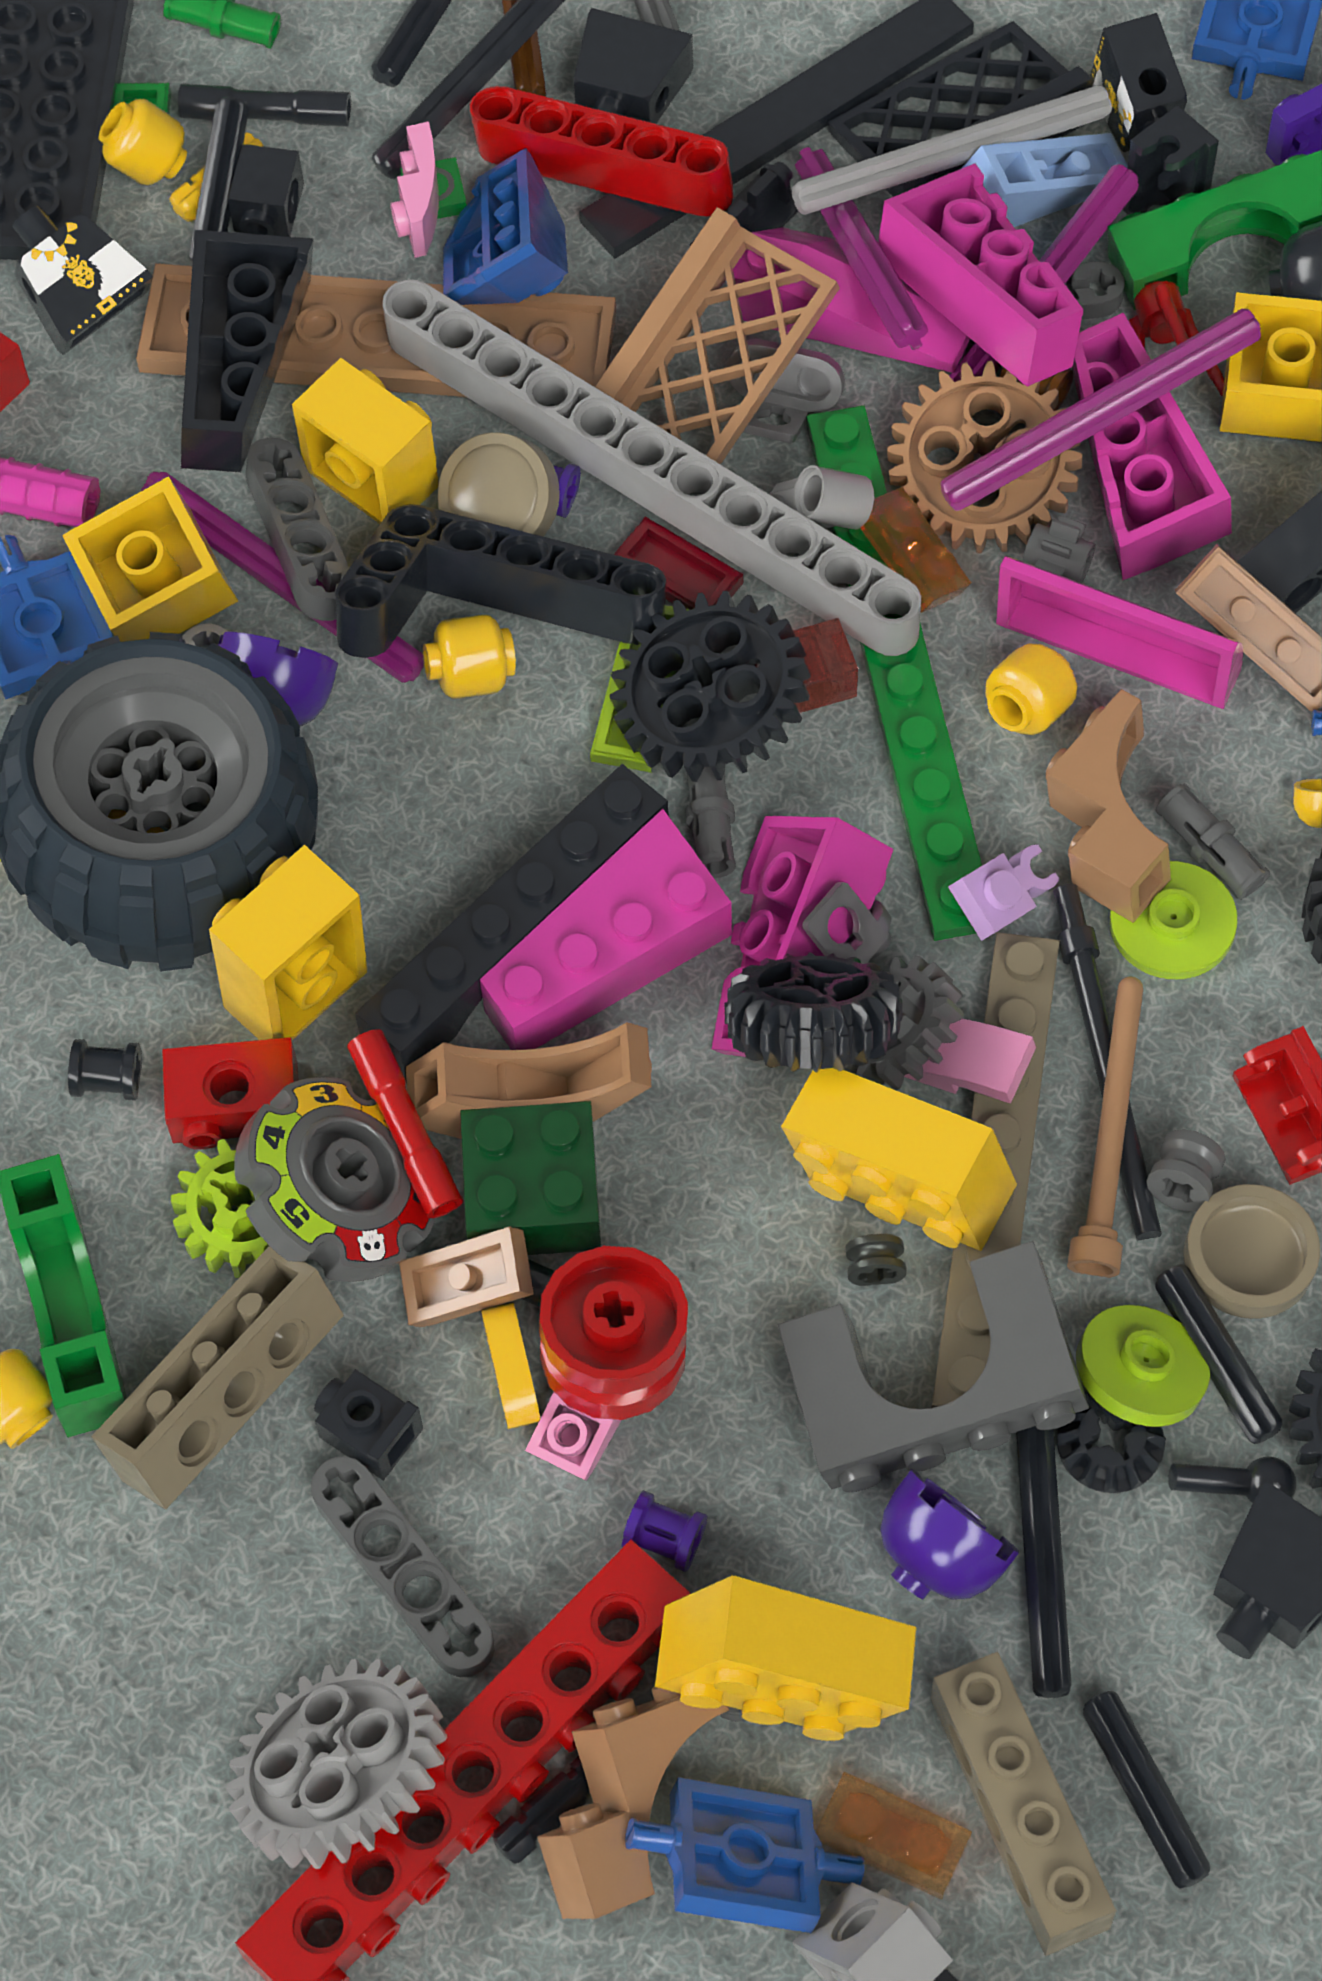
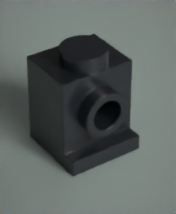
M356 1369L345 1383L338 1378L332 1379L324 1387L314 1406V1411L319 1414L315 1420L319 1437L347 1457L358 1460L369 1472L383 1481L423 1430L419 1407L410 1401L405 1403ZM361 1405H366L373 1410V1414L364 1421H356L351 1418Z

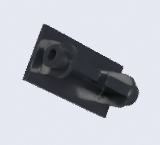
M779 161L774 165L766 164L760 170V173L733 199L732 204L724 212L735 217L739 225L749 232L784 227L798 212L792 197V190L790 189V181L793 178L792 171L787 165Z

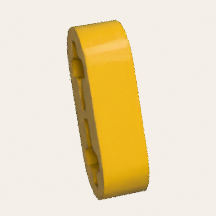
M514 1303L483 1309L481 1313L507 1427L508 1429L538 1423L540 1421V1414Z

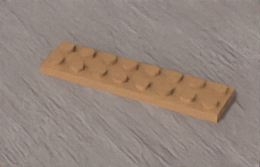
M155 263L136 357L140 373L185 376L192 266ZM311 275L309 287L274 383L312 385L337 360L342 358L359 371L367 369L374 373L382 381L386 390L391 392L466 397L403 358L390 347L383 311V296L389 287L399 281ZM428 284L443 294V285ZM547 293L542 296H535L533 294L519 303L462 305L594 387L609 367L616 319V297Z

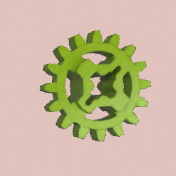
M221 1139L217 1143L218 1156L211 1159L200 1151L194 1155L199 1169L196 1174L189 1171L179 1172L178 1179L181 1188L186 1193L171 1195L174 1213L179 1215L172 1221L178 1238H187L184 1244L188 1255L192 1259L206 1253L205 1261L210 1272L216 1273L224 1262L231 1263L235 1278H240L245 1272L246 1264L254 1263L269 1245L257 1232L246 1214V1209L250 1206L247 1204L248 1201H255V1198L247 1186L239 1184L235 1180L236 1150L231 1151L229 1144L224 1139ZM233 1205L239 1207L237 1212L232 1211L231 1207ZM202 1206L206 1207L208 1212L214 1215L212 1219L214 1228L211 1232L201 1221Z

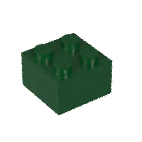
M591 1101L460 1110L465 1220L468 1240L512 1227L523 1230L527 1255L582 1252L601 1247L595 1137Z

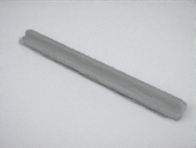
M1097 85L801 180L792 187V197L798 212L806 215L967 163L981 145L1038 140L1103 119L1111 113L1112 103L1105 87Z

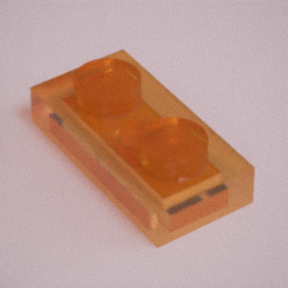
M903 487L874 498L873 509L869 519L860 528L888 568L908 579L918 588L921 595V613L952 600L972 584L958 565L954 555L946 548L922 515L920 508L912 501Z
M847 1772L843 1773L815 1831L821 1843L846 1855L862 1856L864 1858L863 1863L940 1900L944 1898L972 1835V1831Z

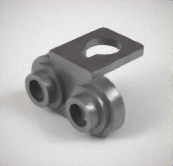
M763 339L747 340L751 361L773 356L781 343ZM739 345L729 358L727 367L742 364ZM799 348L743 433L794 443L803 429L807 415H810V412L826 411L832 408L839 400L845 386V377L840 365L832 357L824 353ZM762 372L754 374L755 382ZM745 376L729 380L738 393L743 396L747 395L748 389ZM771 413L783 415V421L787 424L769 425L758 419L770 417Z
M837 882L804 920L803 929L825 956L834 953L838 958L857 957L861 960V964H865L883 953L891 943L892 938L888 932L892 917L880 901L874 900L871 909L868 910L847 883ZM839 907H845L853 917V930L845 943L837 944L828 933V921L834 910Z

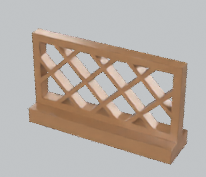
M716 208L595 388L634 412L638 410L642 402L664 397L669 423L658 426L680 440V433L712 425L715 442L706 456L721 464L840 287L837 281L742 228L735 217ZM746 249L765 259L768 276L736 284L733 268ZM775 265L786 272L776 274ZM726 280L728 287L720 288ZM805 281L818 289L806 307L784 312L779 287ZM771 289L776 314L743 323L739 297ZM730 300L735 325L703 333L700 317L708 305ZM795 323L788 333L787 325ZM779 328L781 345L774 355L751 361L746 336ZM693 329L694 336L687 337ZM738 338L742 364L710 371L706 346ZM697 348L702 374L670 382L667 366L674 355ZM762 372L755 382L754 374ZM745 376L748 393L741 404L718 410L713 384ZM660 377L661 384L654 386ZM705 387L709 413L677 420L673 394ZM728 421V423L722 430L720 423Z

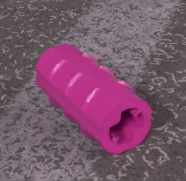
M0 457L1 515L9 513L26 517L29 521L37 519L54 523L57 527L65 525L75 528L94 518L101 493L98 478L73 473L68 468L63 471L44 467L40 462L35 465L16 461L13 457L8 459Z

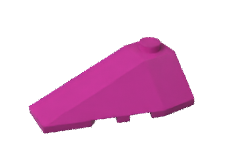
M784 227L751 232L837 281L840 289L807 338L954 373L970 338L903 280L900 279L928 328V333L920 339L923 345L916 350H912L910 345L903 348L896 346L835 239ZM746 249L733 268L736 284L768 276L765 259L749 249ZM775 265L776 274L786 272ZM805 281L779 287L784 312L806 307L818 289ZM771 289L739 297L742 318L746 322L776 314ZM795 323L787 325L788 333ZM774 328L771 330L779 331V328Z
M765 816L743 872L740 892L754 895L750 918L747 923L741 921L734 924L731 944L740 946V950L743 953L741 968L731 972L723 982L712 1050L725 1055L746 1057L745 1053L733 1048L732 1039L728 1037V1024H725L724 1003L727 1002L731 978L742 973V969L749 965L760 966V962L766 958L779 960L783 959L786 954L796 957L806 956L809 952L815 956H825L803 929L804 920L837 882L847 883L867 909L870 910L876 895L881 891L885 883L886 868L893 853V848L838 817ZM839 907L829 917L828 933L837 944L845 943L852 934L854 924L849 910L845 907Z

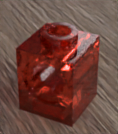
M839 618L793 630L796 635L795 637H799L806 652L804 659L811 672V677L803 681L810 695L809 700L794 703L799 713L857 697L858 666Z

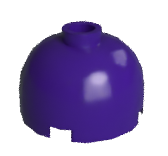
M224 632L220 636L217 645L240 656L241 661L247 663L253 678L264 676L291 708L300 727L313 721L325 708L333 689L338 662L326 655L301 646L298 652L279 646L280 640L241 632Z
M914 1469L909 1471L894 1491L883 1513L880 1529L883 1546L898 1564L891 1573V1576L922 1600L925 1599L931 1590L951 1600L970 1599L988 1590L1004 1574L1019 1554V1550L1004 1536L998 1540L986 1531L987 1526L979 1520L981 1517L927 1478L923 1481Z

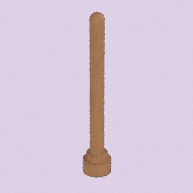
M1132 976L1123 978L1117 989L1087 1221L1085 1226L1079 1228L1078 1236L1070 1240L1067 1262L1068 1269L1075 1273L1107 1278L1120 1274L1123 1252L1122 1244L1117 1242L1118 1232L1113 1230L1112 1226L1143 998V984L1138 978Z

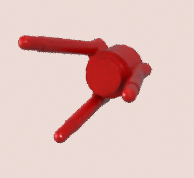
M1169 281L1150 283L1136 295L1134 304L1138 315L1128 321L1144 348L1145 338L1150 337L1153 342L1158 344H1167L1175 341L1176 345H1179L1199 333L1191 310L1184 307L1179 288L1174 283ZM1216 364L1206 370V373L1219 394L1223 396L1224 377Z

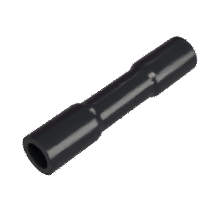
M181 84L179 87L178 112L180 118L213 120L217 102L222 97H232L243 100L248 104V119L283 120L305 125L349 127L351 114L350 92L241 90L231 86Z

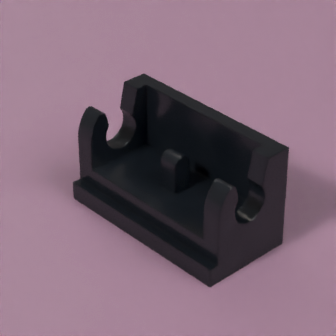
M1176 106L1131 139L1127 169L1132 170L1138 176L1139 186L1122 210L1128 215L1136 212L1146 213L1152 206L1171 204L1185 194H1199L1210 190L1219 140L1181 107Z

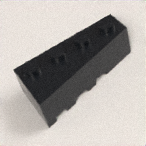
M195 230L181 429V468L227 472L242 471L311 281L313 238Z

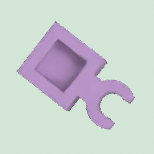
M1039 845L1028 846L1012 856L1009 861L1005 854L1002 853L948 886L981 941L1037 907L1032 898L1038 897L1058 883L1059 877L1056 873L1041 879L1032 872L1030 861L1042 852Z

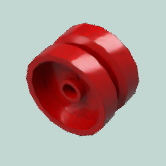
M601 1246L578 1253L554 1271L541 1296L539 1320L541 1338L540 1362L549 1387L568 1407L593 1418L625 1420L652 1411L672 1395L685 1371L688 1301L679 1278L660 1259L634 1247Z

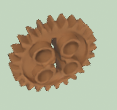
M987 361L983 375L974 377L968 363H963L961 380L956 382L944 371L939 372L940 390L935 392L923 384L919 385L918 394L922 405L918 406L913 403L904 402L902 413L909 424L893 423L891 427L892 438L901 443L887 447L888 461L898 465L889 470L890 485L903 486L896 493L898 506L905 507L916 504L910 513L911 524L917 526L930 519L929 538L935 540L945 531L951 532L952 549L957 550L967 537L974 539L976 552L982 553L987 539L995 538L1000 550L1007 552L1008 536L1014 533L1027 545L1031 536L1030 525L1033 523L1037 525L1039 523L1051 527L1052 518L1048 509L1059 513L1067 512L1068 500L1061 492H1077L1078 477L1069 471L1082 469V454L1072 451L1080 443L994 491L998 498L989 506L979 507L971 504L961 511H954L945 500L940 483L945 477L974 461V454L979 452L984 456L1065 410L1066 408L1054 411L1059 402V391L1053 389L1040 396L1038 394L1040 381L1026 387L1024 384L1019 383L1018 379L1008 370L1004 378L996 377L992 361ZM985 409L995 410L1002 416L999 422L991 426L979 425L972 420V417L975 413ZM1018 423L1025 424V429L1017 430L1009 435L1010 430ZM942 447L950 448L958 455L954 461L943 465L935 464L927 458L931 451Z

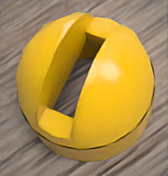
M1322 779L1301 780L1294 783V810L1306 825L1315 828H1322Z

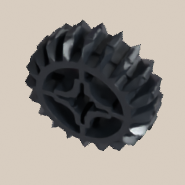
M809 952L806 956L796 957L786 954L783 959L779 960L766 958L760 962V966L749 965L742 969V973L731 978L727 1002L724 1003L725 1024H728V1037L732 1039L733 1048L745 1053L747 1059L752 1061L764 1060L765 1065L770 1068L780 1065L786 1066L792 1072L798 1069H813L818 1073L820 1069L826 1068L842 1071L846 1065H866L869 1058H881L886 1055L888 1049L896 1046L897 1035L900 1031V1021L903 1018V1001L899 998V985L894 983V976L886 971H881L880 966L874 963L861 964V960L857 957L838 958L834 953L828 956H815Z

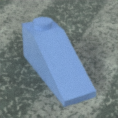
M1102 133L981 145L962 168L974 163L984 174L983 186L989 194L998 193L1008 207L1007 219L1013 227L1084 202L1112 166L1122 164L1127 168L1128 165L1112 134Z

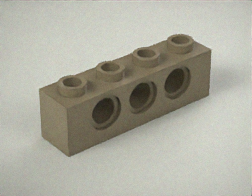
M269 1246L91 1436L124 1483L166 1510L337 1324L344 1314L318 1270L304 1261H287Z
M998 1651L933 1677L932 1704L1045 1956L1110 1930L1116 1913L1114 1904Z

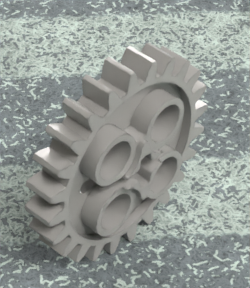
M351 1659L344 1674L341 1676L336 1673L331 1664L326 1665L322 1673L321 1682L313 1685L308 1678L302 1676L299 1678V1694L293 1698L281 1692L276 1694V1702L280 1709L274 1715L268 1713L256 1714L255 1718L262 1727L259 1734H248L240 1737V1743L249 1754L230 1760L229 1766L238 1778L226 1784V1790L235 1800L229 1806V1810L240 1823L238 1827L255 1848L260 1847L269 1860L274 1861L281 1855L289 1867L295 1868L305 1856L315 1869H319L323 1865L329 1851H333L343 1864L348 1862L352 1844L360 1841L369 1852L374 1850V1833L380 1828L392 1834L398 1833L399 1827L394 1817L400 1810L408 1813H417L420 1810L412 1795L415 1790L434 1789L436 1783L425 1769L444 1763L445 1758L436 1745L446 1740L447 1734L438 1723L443 1715L433 1702L432 1697L416 1676L410 1678L401 1665H397L389 1671L381 1659H376L365 1671L357 1659Z

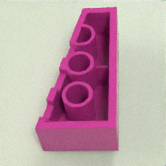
M975 163L885 200L878 243L901 280L1026 387L1073 367L1084 309L1049 262H1039L1033 254V240L1024 229L1016 230L1006 217L1007 205L998 193H988L983 186L984 174Z
M1124 312L1079 332L1072 367L1079 401L1151 361ZM1170 391L1088 438L1122 580L1157 568L1232 533L1231 496Z
M664 809L656 814L480 979L484 1011L511 1050L536 1049L732 935L731 901Z

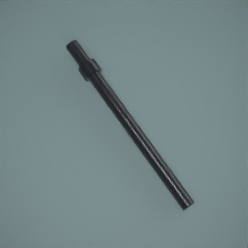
M1063 884L1053 890L1062 932L1058 935L1057 939L1060 940L1059 947L1063 962L1071 966L1103 1099L1112 1026L1095 960L1099 957L1100 950L1095 929L1087 926L1077 885ZM1129 1100L1120 1174L1136 1240L1139 1241L1160 1237L1162 1231L1153 1195L1147 1186L1148 1174Z

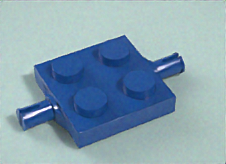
M1206 0L1194 41L1192 59L1235 68L1228 91L1231 96L1237 99L1241 83L1244 81L1241 100L1252 96L1257 73L1303 81L1322 9V0Z
M13 535L5 536L11 553L10 556L0 537V563L4 570L0 572V688L5 700L29 691L36 684V680L58 661L69 665L84 656L87 645L113 637L71 552L63 553L48 560L26 562L18 540Z
M678 1777L669 1794L671 1824L665 1825L631 1818L626 1829V1849L666 1854L673 1871L674 1906L677 1912L812 1933L821 1917L819 1884L821 1880L850 1884L852 1882L860 1886L864 1876L865 1865H863L864 1858L862 1856L856 1857L824 1851L814 1830L812 1800Z

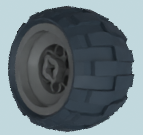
M150 632L149 639L120 642L117 635L87 645V650L84 651L83 657L69 665L58 661L36 680V684L30 688L26 705H18L15 714L11 715L0 741V859L7 877L20 895L26 894L28 908L44 926L70 946L78 942L85 944L91 956L104 963L129 969L132 961L159 963L160 972L192 968L195 957L213 952L209 929L212 927L213 919L219 910L229 901L235 898L242 900L260 884V879L265 870L275 860L283 856L290 858L304 845L312 850L315 844L318 818V784L313 755L304 737H300V725L295 715L272 684L270 685L264 676L253 678L247 663L241 661L240 656L214 643L205 649L187 644L185 639H182V634ZM200 802L205 809L199 812H192L187 810L186 806L191 803ZM113 809H120L127 813L119 819L108 818L109 813ZM163 826L169 829V831L160 833H147L152 827Z

